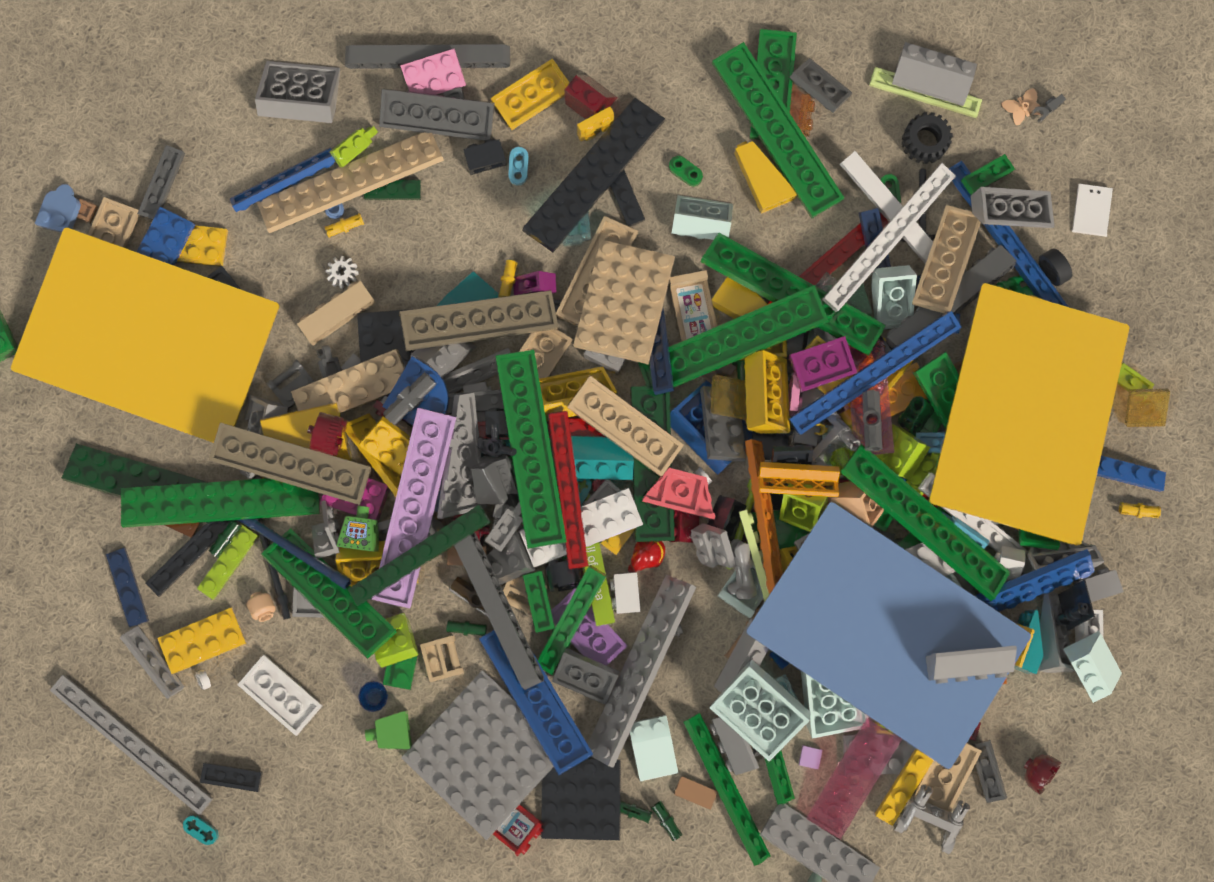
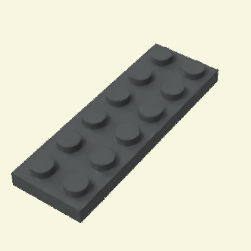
M383 88L379 127L486 141L492 138L495 102Z

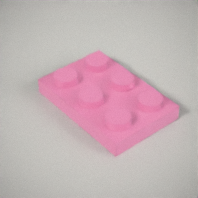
M455 48L401 65L409 92L437 95L466 86Z

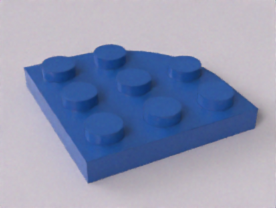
M412 356L382 407L388 409L407 386H411L426 372L435 380L437 385L423 398V401L417 408L446 414L449 404L446 384L433 368ZM417 408L409 412L402 419L414 425Z

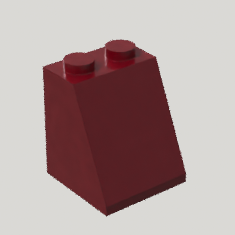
M576 75L564 89L565 104L584 119H588L602 110L611 107L618 98L589 75Z

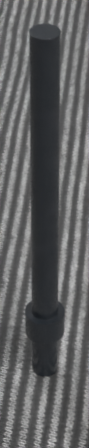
M257 518L261 523H263L262 518ZM258 532L264 551L270 544L268 538ZM267 562L277 596L275 598L277 606H280L283 620L290 619L291 616L287 605L289 602L287 595H284L278 571Z

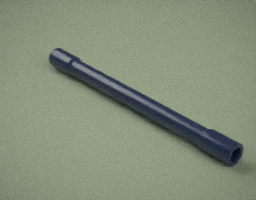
M257 518L238 520L330 578L332 582L343 589H347L352 582L350 578L332 569L261 523Z

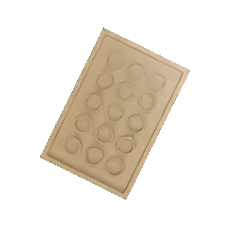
M601 240L573 346L649 364L675 256Z

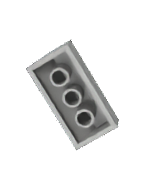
M905 42L898 59L892 85L964 106L974 79L977 64Z
M980 187L971 195L972 214L982 224L1041 228L1055 227L1050 191Z
M1017 647L985 648L935 653L926 656L929 681L935 680L936 684L948 683V679L955 678L956 682L968 681V677L975 676V680L988 679L987 675L995 674V678L1008 677L1007 673L1014 672Z

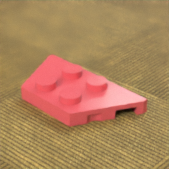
M667 468L662 477L656 481L642 498V502L715 519V513H713L711 496L708 492L707 478L704 476Z

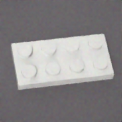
M263 655L238 683L240 688L295 736L303 730L323 706L266 655Z

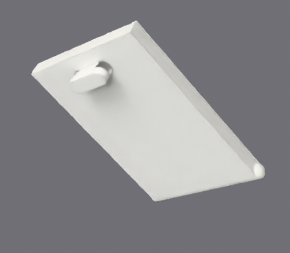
M1078 184L1072 232L1107 236L1113 188Z

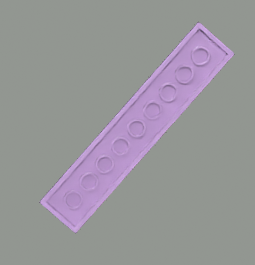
M417 408L379 569L428 538L457 417ZM420 568L379 593L372 600L411 608Z

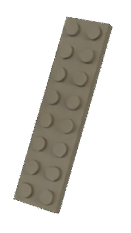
M552 291L400 311L399 313L406 351L558 329Z
M224 423L219 425L209 460L358 505L361 504L372 468Z

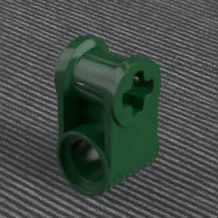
M916 396L900 415L898 424L909 429L912 435H916V433L921 432L925 423L933 414L934 409L928 400L921 396Z

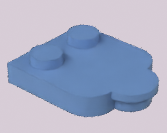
M60 185L56 191H50L46 194L35 221L37 226L61 233L64 228L73 229L81 204L74 197L73 189L69 185Z

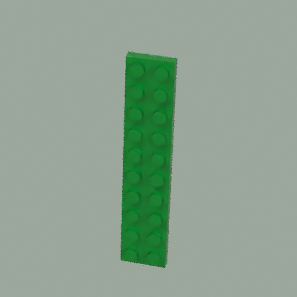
M745 43L739 44L712 60L713 67L787 182L795 190L798 199L811 219L844 200V196Z
M718 233L700 261L771 302L778 301L813 286V284L721 233ZM816 287L829 319L828 323L818 326V328L836 338L845 336L848 345L869 356L886 325L847 303L839 311L835 312L822 300L827 292Z
M815 285L670 346L669 355L673 386L681 385L757 351L764 350L828 323L829 319ZM650 361L649 364L638 362L646 386H653Z
M534 350L496 355L510 447L517 450L516 455L512 456L527 549L566 543Z
M861 444L840 472L990 601L994 600L1011 572L872 452L866 451L865 446Z
M271 478L121 488L122 528L320 514L318 492Z

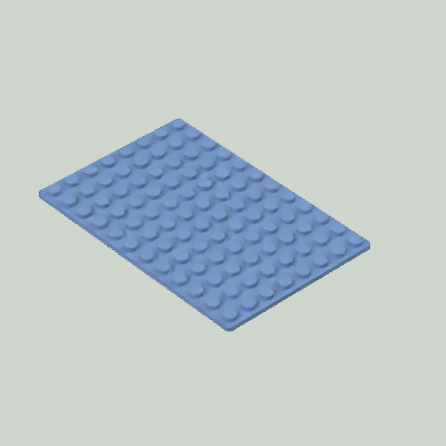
M833 502L828 504L746 630L750 637L946 769L952 768L1007 677L995 678V674L987 675L988 679L975 680V676L968 677V681L956 682L955 678L948 679V683L936 684L935 680L929 681L926 656L935 653L1016 646V663L1031 638V634Z

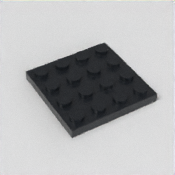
M414 309L357 313L360 363L398 349L404 367H406L410 360V355L415 350L406 351L399 313L400 311Z
M585 759L560 775L557 774L553 767L542 779L541 822L543 824L541 828L544 830L541 832V839L620 841L621 759H617L614 767H610L597 759Z

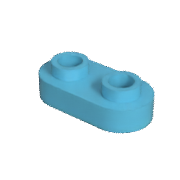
M522 147L512 149L509 156L508 175L509 180L514 185H522L528 178L529 157L526 149ZM519 155L523 157L520 161L516 160V157ZM521 174L522 177L520 179H516L515 175Z

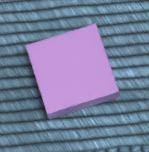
M802 745L798 765L819 769L822 750Z

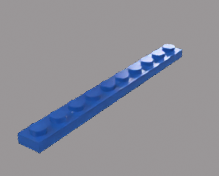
M960 161L949 168L955 175L952 182L972 208L971 195L961 182L971 172ZM983 224L999 246L1002 245L1017 260L1014 266L1036 297L1069 307L1010 226Z
M948 311L788 419L799 435L803 434L860 396L862 392H866L960 329L961 325L952 311Z

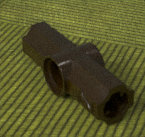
M458 576L450 586L449 591L488 617L482 603L476 605L473 602V596L477 594L474 586Z

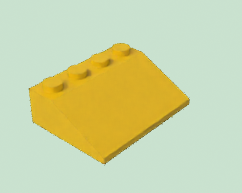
M337 402L261 419L263 435L310 449L312 434L307 433L309 425L315 426L320 412L341 417ZM343 432L341 438L344 440L341 450L334 456L351 461L352 453L346 433Z

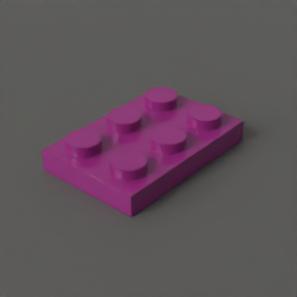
M845 336L789 355L801 392L857 373Z

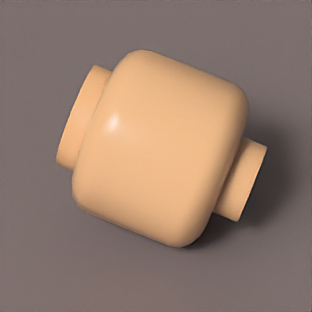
M253 593L247 602L252 618L259 620V622L272 618L276 608L271 596L267 593Z

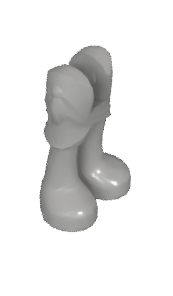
M733 539L730 545L736 566H734L736 581L727 586V592L736 595L738 599H750L757 595V591L750 570L754 562L750 556L749 544L739 539Z

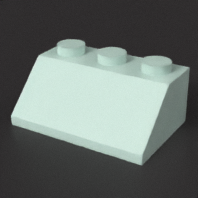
M677 195L672 233L679 236L686 235L697 239L705 238L714 240L718 233L729 237L733 204Z
M1100 631L1063 649L1093 703L1112 693L1122 672Z

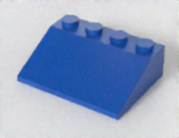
M706 380L671 411V428L718 475L732 461L707 459L700 389L703 386H715ZM741 414L745 444V441L752 439V431L747 429L746 418Z

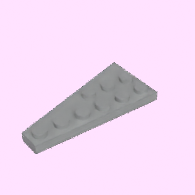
M474 393L454 395L452 416L457 418L444 468L437 518L467 513L478 505H481L483 509L487 508L486 504H477L471 470L473 466L479 463L478 458H481L480 449L477 447L479 431Z

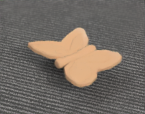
M1034 88L1025 92L1023 100L1019 97L1017 98L1018 102L1006 100L1001 103V106L1007 112L1013 113V120L1016 125H1020L1025 115L1028 117L1040 105L1036 102L1038 96Z

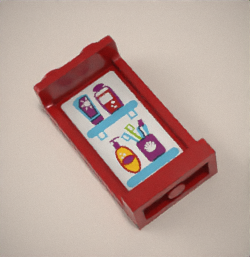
M520 804L493 835L514 851L516 856H519L520 853L524 855L531 847L529 844L530 840L533 837L537 839L544 830L541 828L543 823Z

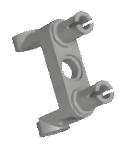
M837 412L827 417L834 425V428L813 450L812 465L828 466L826 463L844 443L852 451L858 449L854 443L858 447L861 445L860 440L852 434L851 428L841 420V416Z
M922 784L916 797L910 799L903 814H900L897 818L898 822H895L893 830L902 833L904 830L906 831L915 816L946 830L943 835L944 840L941 845V851L950 854L955 845V838L964 824L963 818L970 809V806L966 802L962 806L963 801L960 800L953 813L932 805L927 800L933 793V789L928 786L925 790L926 785Z

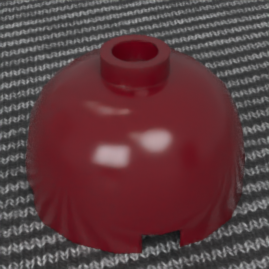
M1045 754L1038 755L1034 759L1029 758L1024 765L1027 785L1041 795L1046 790L1044 786L1048 785V783L1050 784L1062 762Z

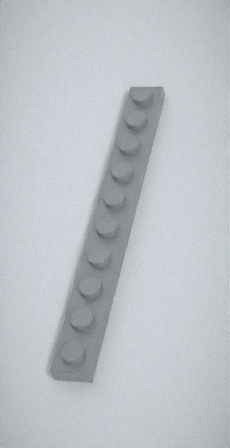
M62 675L50 689L53 694L198 815L202 814L214 799L66 675Z

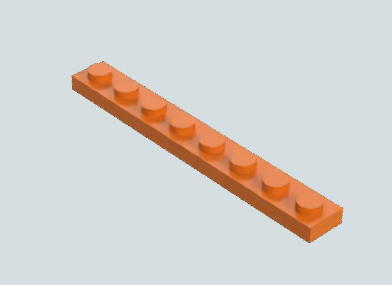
M750 439L745 441V452L748 457V472L751 476V491L754 495V510L757 515V529L761 540L760 548L764 559L763 567L767 578L766 586L770 594L783 575L771 495L770 493H759L758 475L760 462H765L762 441ZM764 482V486H769V483Z

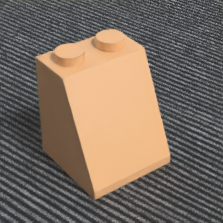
M849 481L838 484L839 496L828 497L827 506L833 502L872 528L884 509L853 482ZM826 486L825 489L833 490V486Z

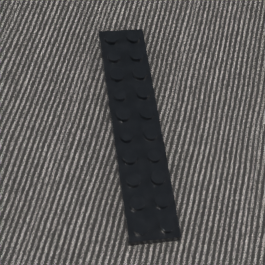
M634 98L524 225L522 231L554 253L664 123L665 118L637 98Z

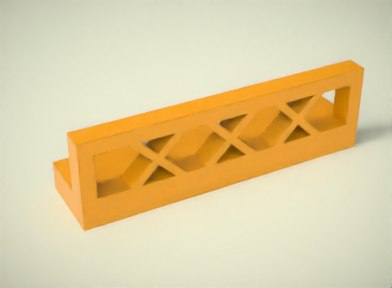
M760 462L758 475L759 493L838 497L840 468L839 466ZM764 482H771L774 485L764 486ZM791 483L793 487H786L784 484ZM809 484L813 486V488H806L803 485ZM823 486H833V490H827Z

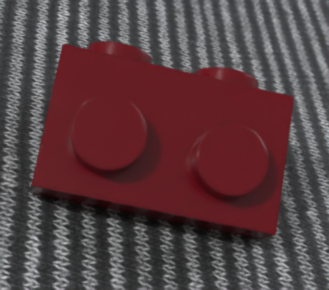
M674 510L675 541L669 542L693 543L691 530L699 526V516Z

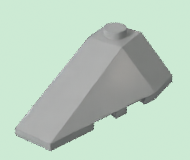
M249 395L244 420H248L247 431L263 435L260 420L287 414L288 407L278 402ZM240 470V473L252 479L255 475L254 473Z
M1052 591L1044 594L1040 620L1043 659L1039 671L1046 673L1076 672L1063 650L1070 646L1068 635L1071 634V631H1067L1066 625L1056 623L1057 615L1063 613L1058 592Z

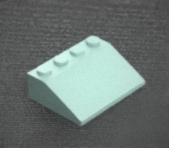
M752 659L710 706L713 712L768 761L810 721L811 712Z
M801 671L804 707L811 712L810 721L806 726L812 739L870 727L869 716Z

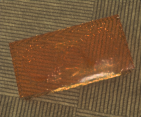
M802 94L798 125L805 137H809L810 130L813 129V119L811 117L812 112L815 111V101L812 100L809 94Z

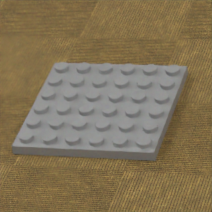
M483 670L411 746V749L401 757L485 840L491 837L553 768L552 763L515 700Z

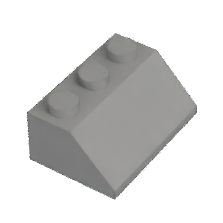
M719 716L712 718L713 723L710 724L714 735L718 734L720 742L717 744L721 753H725L728 758L725 763L729 772L733 771L735 775H739L759 768L750 744Z

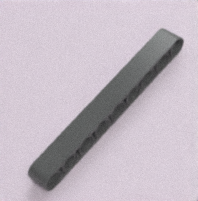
M505 44L349 45L345 47V67L349 69L401 68L402 64L455 48L461 68H465V66L466 68H502V66L503 68L510 67V46Z
M474 532L454 546L519 683L526 690L543 682L544 677L481 543Z

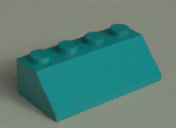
M571 436L578 479L633 480V456L607 437Z

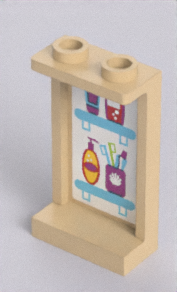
M707 270L670 277L669 286L681 342L717 327L707 281Z

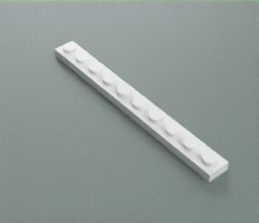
M943 163L935 169L824 296L822 300L835 312L841 309L954 179L955 175Z

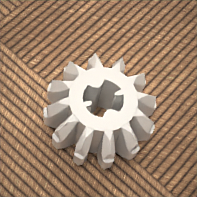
M341 256L340 261H338L335 257L333 258L334 264L328 263L331 269L326 270V273L329 274L327 279L328 281H333L332 285L334 287L339 284V287L343 289L344 283L349 286L350 280L353 282L357 281L354 276L359 275V272L355 270L357 265L352 263L351 258L345 260V257ZM341 269H343L345 273L342 276L340 274Z

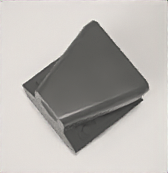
M490 455L478 458L479 463L471 468L477 504L501 505L508 499L507 494H518L516 477L512 472L514 465L507 455H501L499 458Z

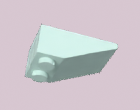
M909 265L876 268L872 272L871 288L874 319L885 324L884 329L898 328L903 319L914 315V305H912L915 296L917 274Z
M662 715L635 721L630 730V736L640 781L678 773L667 716Z

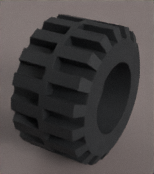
M923 112L921 116L918 114L914 119L910 120L904 130L902 147H906L904 152L905 154H910L909 158L911 160L913 157L916 158V163H920L921 160L923 164H928L929 161L934 163L937 159L942 158L952 143L953 133H950L952 130L951 125L947 126L948 121L946 119L943 121L940 114L938 116H934V112H931L929 115H927V112ZM921 130L932 132L936 137L937 144L933 146L922 144L918 139L917 132Z

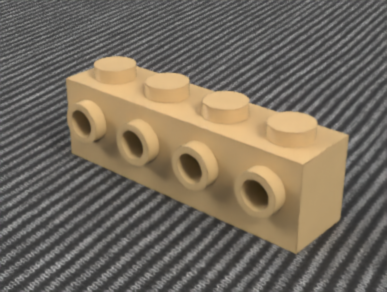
M361 281L351 283L346 291L335 294L330 302L319 305L314 313L304 315L300 322L297 323L313 346L355 318L357 313L364 312L376 303Z

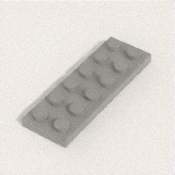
M786 804L776 805L759 834L828 882H873L880 867Z

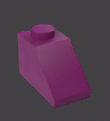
M536 271L514 277L516 279L515 284H513L514 296L544 291L556 293V274Z

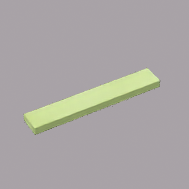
M878 67L874 68L869 86L973 118L978 116L982 102L980 98L967 95L964 106L892 85L894 72Z

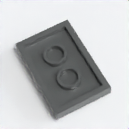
M811 58L804 62L790 76L796 85L802 87L811 97L818 100L832 113L852 95L848 88Z
M566 648L552 682L606 705L620 671Z

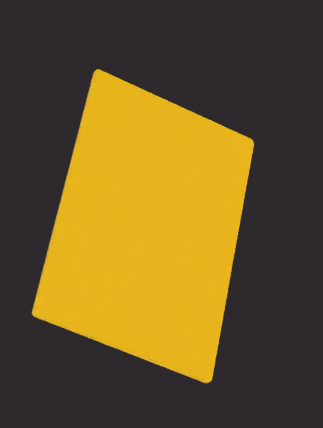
M64 228L12 362L11 370L214 443L220 423L234 427L236 425L279 310V304L70 228Z
M984 283L980 288L929 502L937 506L1072 545H1080L1083 539L1128 338L1129 325Z

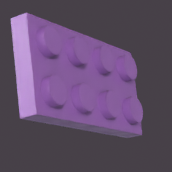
M576 589L551 610L556 626ZM591 606L571 641L583 656L606 666L627 647L608 624L596 627L594 612Z

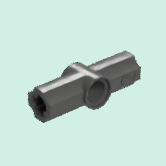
M424 372L411 386H407L397 396L398 399L385 410L384 416L393 425H396L405 415L421 404L423 398L437 383L430 375Z
M868 390L862 392L865 450L872 452L883 449L880 392ZM870 418L877 419V422L874 424H869L867 421Z

